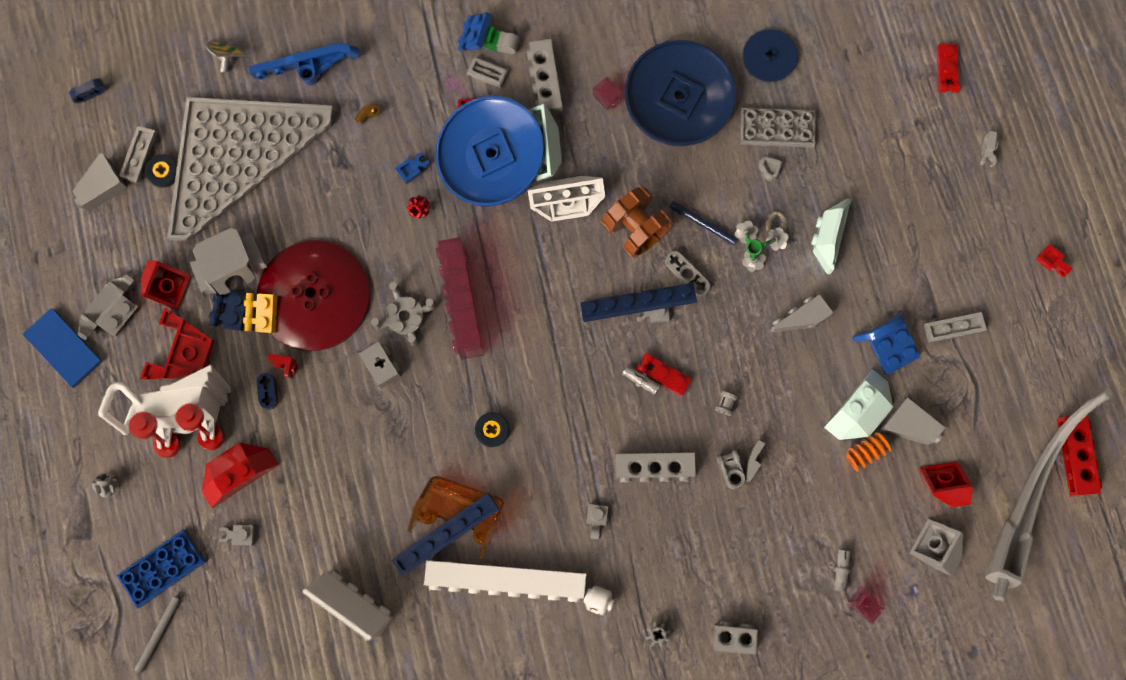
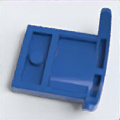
M898 311L897 315L880 326L852 337L855 342L869 340L886 375L921 357L904 322L905 316L902 311Z

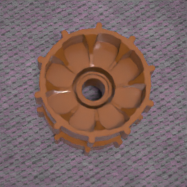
M642 185L630 190L629 193L616 201L609 211L605 213L606 215L601 221L609 232L612 231L613 234L625 227L632 233L622 247L634 258L645 253L658 243L675 223L664 210L651 217L646 213L645 209L654 197Z

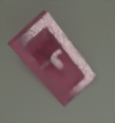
M858 589L847 603L849 607L871 624L875 622L884 609L866 589Z

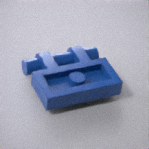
M485 12L477 14L475 17L468 16L467 21L463 24L462 36L458 40L459 51L464 52L465 48L470 51L482 49L492 15Z

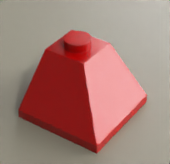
M148 260L141 276L142 296L178 310L191 275L159 261Z
M958 461L919 467V471L934 497L950 507L971 505L973 486Z

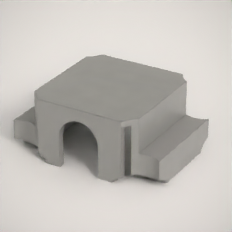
M229 228L195 244L193 253L196 261L190 262L199 289L204 297L211 293L218 292L222 295L231 292L225 284V281L231 276H241L247 284L255 279V275L249 269L248 263L256 274L261 269L267 268L254 235L250 233L248 236L242 237L238 230Z

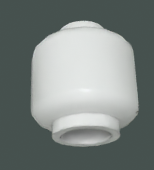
M594 586L592 589L589 588L584 598L586 609L599 615H604L607 611L611 612L615 602L612 599V592L599 586Z

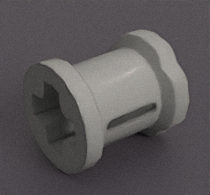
M722 391L720 403L715 408V411L731 416L733 403L738 397L729 392Z

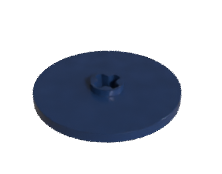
M762 30L747 40L742 58L745 68L753 77L764 82H777L785 79L792 73L797 64L798 52L792 39L783 32ZM768 53H771L772 59H769Z

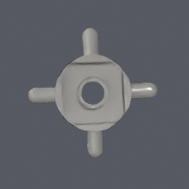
M391 282L389 287L393 292L395 300L386 308V319L379 321L377 318H373L371 324L377 330L389 326L391 330L400 335H408L410 344L416 346L418 340L415 332L420 329L424 321V313L436 308L435 303L429 298L426 300V305L421 306L412 297H402L397 284ZM409 312L410 318L402 321L400 319L401 313Z

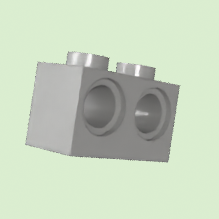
M720 622V626L715 625L713 650L756 655L757 629H752V625L740 624V627H732L730 622ZM723 631H728L730 634L728 642L720 640V634ZM743 633H748L750 636L748 644H742L740 641Z

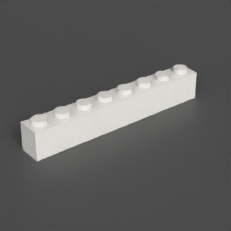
M426 561L424 585H428L429 590L441 591V587H449L451 592H461V588L469 589L468 593L480 594L481 590H488V595L500 596V592H508V596L520 597V593L528 594V598L540 599V595H547L548 600L560 601V597H568L570 602H580V598L584 599L586 574Z

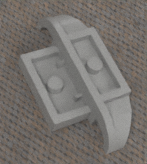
M124 275L113 279L104 286L82 313L78 336L86 340L98 326L113 337L118 333L138 308L137 305L123 296L134 282L131 277Z

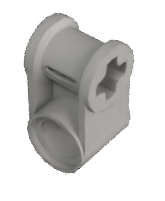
M732 450V453L723 456L717 455V462L727 487L733 490L740 488L745 481V475L737 451ZM737 475L740 478V483L733 484L730 481V476Z

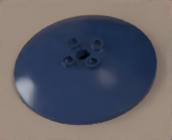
M686 40L668 41L648 49L631 67L625 84V103L635 125L651 139L671 146L696 145L715 136L727 124L736 101L735 80L726 62L712 49ZM676 93H682L685 96V98L683 100H677L674 95Z

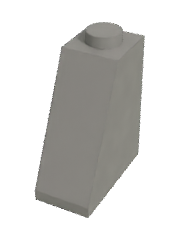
M101 153L72 192L76 197L74 201L78 207H83L90 212L127 187L119 177L111 161Z
M906 398L879 430L883 433L929 445L934 442L938 443L944 436L942 432L945 427L909 398Z

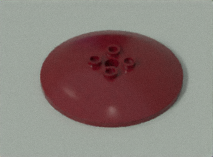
M320 240L296 243L282 250L268 263L257 287V294L278 295L276 333L271 334L281 343L302 351L326 350L347 340L363 322L370 302L369 281L365 270L356 257L337 244ZM309 289L316 290V295L313 298L307 297Z

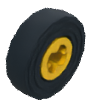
M158 154L148 160L145 166V174L153 185L166 188L175 183L177 162L171 156ZM164 167L166 169V172L163 171L164 174L161 175L159 173V170L162 171L161 168Z
M494 412L482 415L475 425V435L478 441L487 447H498L503 444L510 432L506 419L501 414ZM488 426H497V429H495L497 431L496 434H488Z

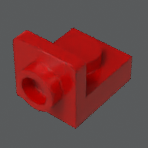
M269 353L268 361L273 364V367L285 368L284 376L292 379L293 375L297 372L298 365L296 360L292 357Z

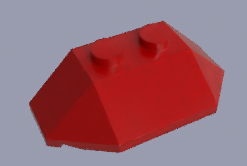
M239 442L206 464L202 493L211 508H214L279 464L270 449Z

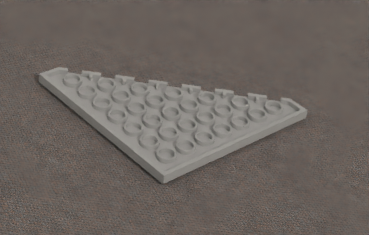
M186 97L167 238L174 241L191 240L332 125L333 107L330 105Z

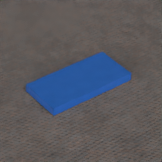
M53 308L49 309L23 333L26 339L72 388H75L103 362Z

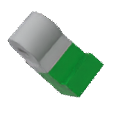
M489 26L483 45L485 49L515 54L520 38L515 34L498 31L494 27Z

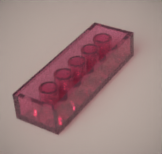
M461 237L438 241L439 247L436 248V254L439 263L442 264V266H439V271L443 282H445V284H442L443 293L446 300L449 301L445 305L449 318H452V321H449V328L452 336L455 337V340H452L454 352L460 356L461 360L484 356Z

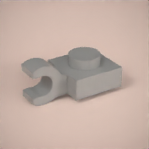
M989 131L984 137L981 152L983 156L980 160V165H984L986 159L991 161L990 167L996 164L997 159L993 151H996L999 140L996 139L997 132Z
M588 505L586 524L592 525L591 539L598 540L600 526L606 527L608 506Z

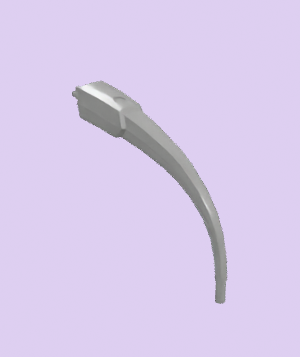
M1106 390L1093 397L1075 411L1058 429L1034 465L1009 520L1000 531L985 578L995 583L993 592L995 600L1005 601L1007 590L1017 587L1022 583L1033 541L1031 532L1037 509L1056 457L1076 425L1089 412L1113 396L1110 390Z

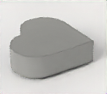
M763 157L759 162V169L764 172V178L768 181L775 180L783 161L771 157Z

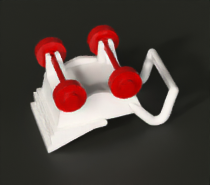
M212 365L171 385L162 386L160 391L137 395L126 383L115 382L108 387L98 415L123 435H128L131 432L138 439L154 437L153 449L162 458L174 457L180 450L181 442L173 433L188 434L198 429L200 430L197 436L198 443L204 449L213 451L220 448L225 440L223 430L215 425V422L217 421L220 406H225V403L228 402L227 393H231V387ZM117 390H121L133 404L129 409L124 425L108 413L111 401Z

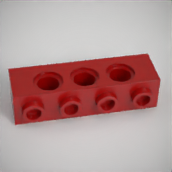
M1088 414L1076 425L1062 446L1070 497L1100 494L1102 489V481L1098 476L1099 463L1094 454L1095 442L1091 437L1092 424L1088 419ZM1070 416L1057 419L1058 429ZM1075 431L1079 433L1080 440L1075 438ZM1079 451L1083 454V460L1078 457ZM1082 470L1087 474L1086 480L1082 478Z

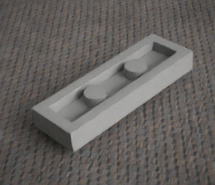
M137 126L119 175L121 179L139 184L157 135L154 130Z
M982 312L924 324L928 343L987 331Z

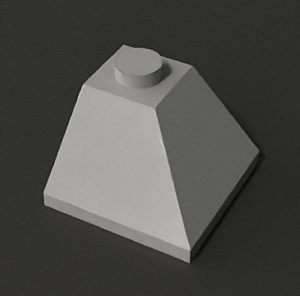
M928 519L909 553L934 569L953 577L962 560L963 533Z

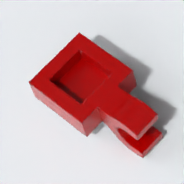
M1051 244L1035 259L1050 272L1055 268L1062 277H1065L1073 269L1062 261L1065 255Z

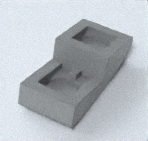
M760 440L756 441L749 454L745 468L746 482L752 480L761 466L760 463L755 461L765 445Z

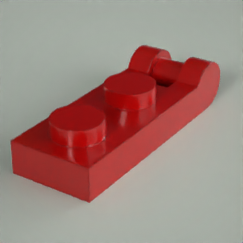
M938 44L939 93H946V91L959 93L957 44Z
M644 353L643 361L637 365L636 370L642 374L646 373L648 378L682 397L692 379L655 359L650 354ZM649 364L655 366L652 372L647 369Z

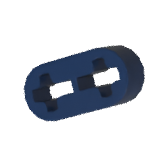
M93 79L74 87L69 91V94L74 103H82L104 93L106 88L101 79Z
M262 373L257 378L259 404L267 410H272L278 404L276 380L271 374ZM266 377H267V379L271 380V382H269V383L267 384V386H268V389H267V390H266V386H265L264 384H262V382L265 381V378H266ZM267 393L273 399L270 405L264 403V400H267Z

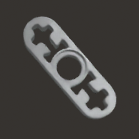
M677 251L670 252L666 257L667 267L684 284L693 282L697 276L696 282L699 285L704 284L705 291L702 289L698 291V285L694 282L696 296H705L710 289L708 280L681 253ZM671 257L674 259L678 258V264L682 266L680 271H677L679 266L676 263H670ZM685 269H689L693 272V277L686 279L683 277L682 272Z

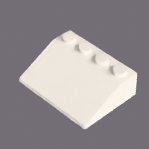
M335 571L323 573L303 590L304 594L367 640L379 638L393 619L389 615L391 611L382 605L379 608L374 604L375 600L367 594L361 595L357 592L359 590L358 587L350 582L348 584L343 582V577Z

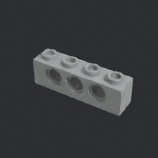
M551 39L529 42L530 49L526 51L528 61L532 60V66H529L530 76L535 78L532 88L533 94L538 96V100H535V106L545 104L552 116L563 114ZM545 60V62L542 64L538 63L537 61ZM543 76L548 77V79L545 81L540 80V78ZM545 93L551 94L548 98L543 97Z
M695 453L615 455L616 479H620V483H631L632 479H640V482L643 483L652 482V479H659V482H671V478H679V482H690L691 478L696 477ZM634 463L639 464L641 467V471L637 474L632 473L630 470V466ZM652 463L659 464V473L651 472L650 465ZM671 463H677L680 466L678 473H673L670 470L669 466Z

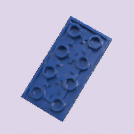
M183 529L119 573L117 577L138 609L199 568L206 561L188 532Z

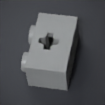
M378 341L359 353L381 389L401 377L398 373L401 369L396 361L392 362L389 355L391 353L386 345L382 346ZM381 360H382V362H384V363H383V365H384L383 368H381V367H380V364H379V362H380Z

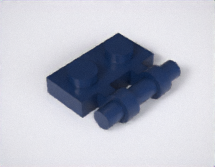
M231 291L228 298L223 297L224 294L220 295L217 292L212 300L214 305L212 312L209 314V326L217 327L218 320L223 321L222 328L242 331L244 325L243 317H245L246 306H244L246 293ZM222 304H226L225 314H220Z

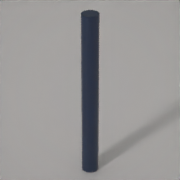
M672 201L670 204V208L728 243L734 245L737 241V238L675 201Z

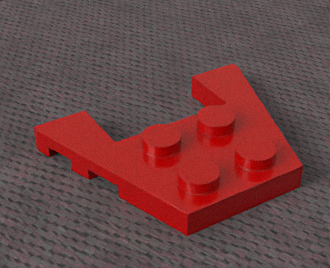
M164 308L159 325L176 329L177 332L165 367L145 362L140 377L142 380L185 378L206 367L214 344V340L167 308Z

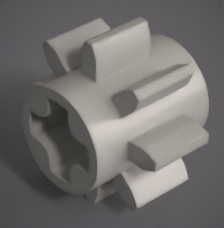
M101 473L97 475L96 481L92 482L96 495L100 494L102 497L113 495L115 493L114 488H119L118 480L115 478V475L111 476L110 473Z
M653 622L654 628H646L650 634L645 639L653 640L651 642L652 647L655 643L662 647L664 640L669 642L665 637L670 631L663 630V623L660 627H657L656 623ZM660 629V634L663 635V637L661 639L657 638V640H654L655 636L652 634L653 631L657 632Z

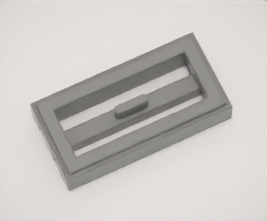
M474 57L467 74L501 88L508 70ZM476 64H479V65H481V66H484V67H486V68H489V69H491V70H494V71H496V72H499V73H501V76L498 75V74H495V73H493V72H491V71H489V70H487V69H483V68H480V67L475 66V65H476Z

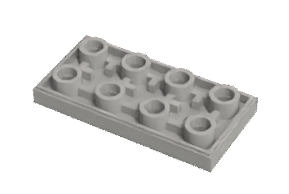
M741 108L740 145L815 147V110Z

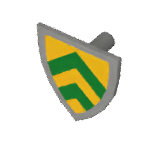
M213 40L207 43V50L221 60L220 71L224 73L228 72L229 57L249 56L243 50L226 43Z

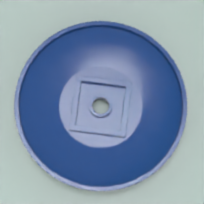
M485 96L471 100L451 114L439 133L435 153L439 175L445 186L455 196L469 204L491 207L510 202L523 194L539 174L545 148L543 133L532 113L517 101L501 96ZM491 149H496V155L493 158H489L488 152Z

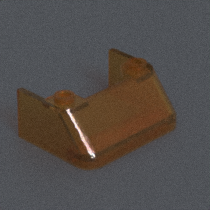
M440 476L431 477L413 506L408 532L413 531L418 521L423 524H432L437 518L448 521L487 493ZM494 495L491 496L500 509L471 529L474 530L472 534L473 539L477 543L483 544L479 555L480 558L484 557L492 540L504 505L503 500Z

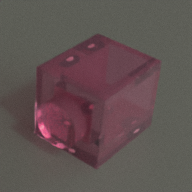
M608 77L593 88V96L607 111L611 107L615 108L620 104L622 93Z

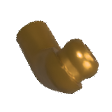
M376 104L365 105L354 119L359 124H362L367 117L378 116L381 108Z

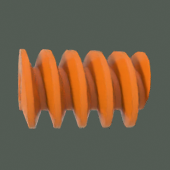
M877 432L874 434V437H868L867 441H861V445H854V449H847L846 456L853 469L859 472L858 465L866 468L865 461L872 465V457L879 461V453L886 457L885 450L887 449L891 452V448L885 437Z

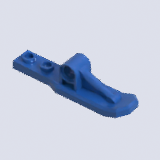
M333 44L248 67L250 74L257 79H265L268 77L267 75H281L285 71L298 69V74L306 85L313 86L318 82L320 75L332 67L334 63L340 59L359 58L361 54L358 47L348 44ZM308 72L313 73L310 78H305Z

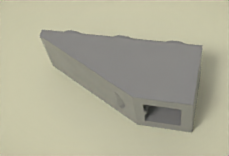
M820 294L815 298L812 295L803 302L805 305L800 308L796 306L788 312V317L785 319L780 317L772 323L774 326L770 331L774 333L815 328L829 318L833 311Z

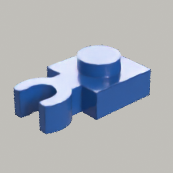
M423 152L416 156V160L412 161L411 158H408L395 167V170L406 184L421 175L420 168H427L430 165L429 160L424 163L420 162L425 157Z

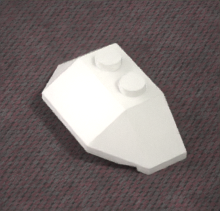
M578 176L541 183L528 189L530 208L552 222L589 216L600 201L605 198L602 177Z

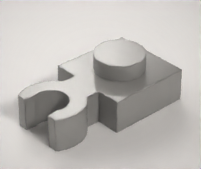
M669 309L643 312L644 315L642 317L636 318L638 322H642L646 318H650V323L669 322Z
M233 525V531L225 527L219 528V531L227 533L226 538L219 539V542L226 543L232 539V545H254V525Z

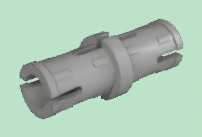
M629 364L622 373L623 376L635 382L637 387L641 386L653 395L656 394L661 386L648 378L646 373H640Z
M838 550L837 567L834 568L836 575L833 590L847 592L848 574H850V551Z

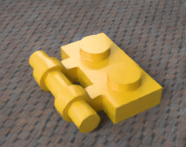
M246 293V300H244L246 311L245 317H243L245 331H252L253 324H256L255 332L276 333L278 295L257 294V301H254V293ZM253 307H256V318H253Z

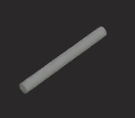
M172 597L134 671L142 673L181 600L180 598Z

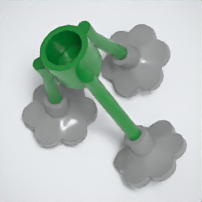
M746 220L744 223L740 222L736 225L735 237L740 239L743 244L748 243L742 264L750 272L764 268L766 256L761 254L763 247L770 245L774 251L787 247L789 235L781 227L770 229L766 241L761 242L756 239L758 227L753 225L752 221Z

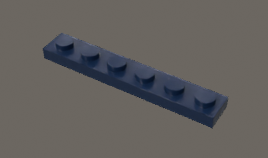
M694 283L580 303L583 322L693 304L697 303Z
M488 492L391 561L403 577L497 512L500 508Z

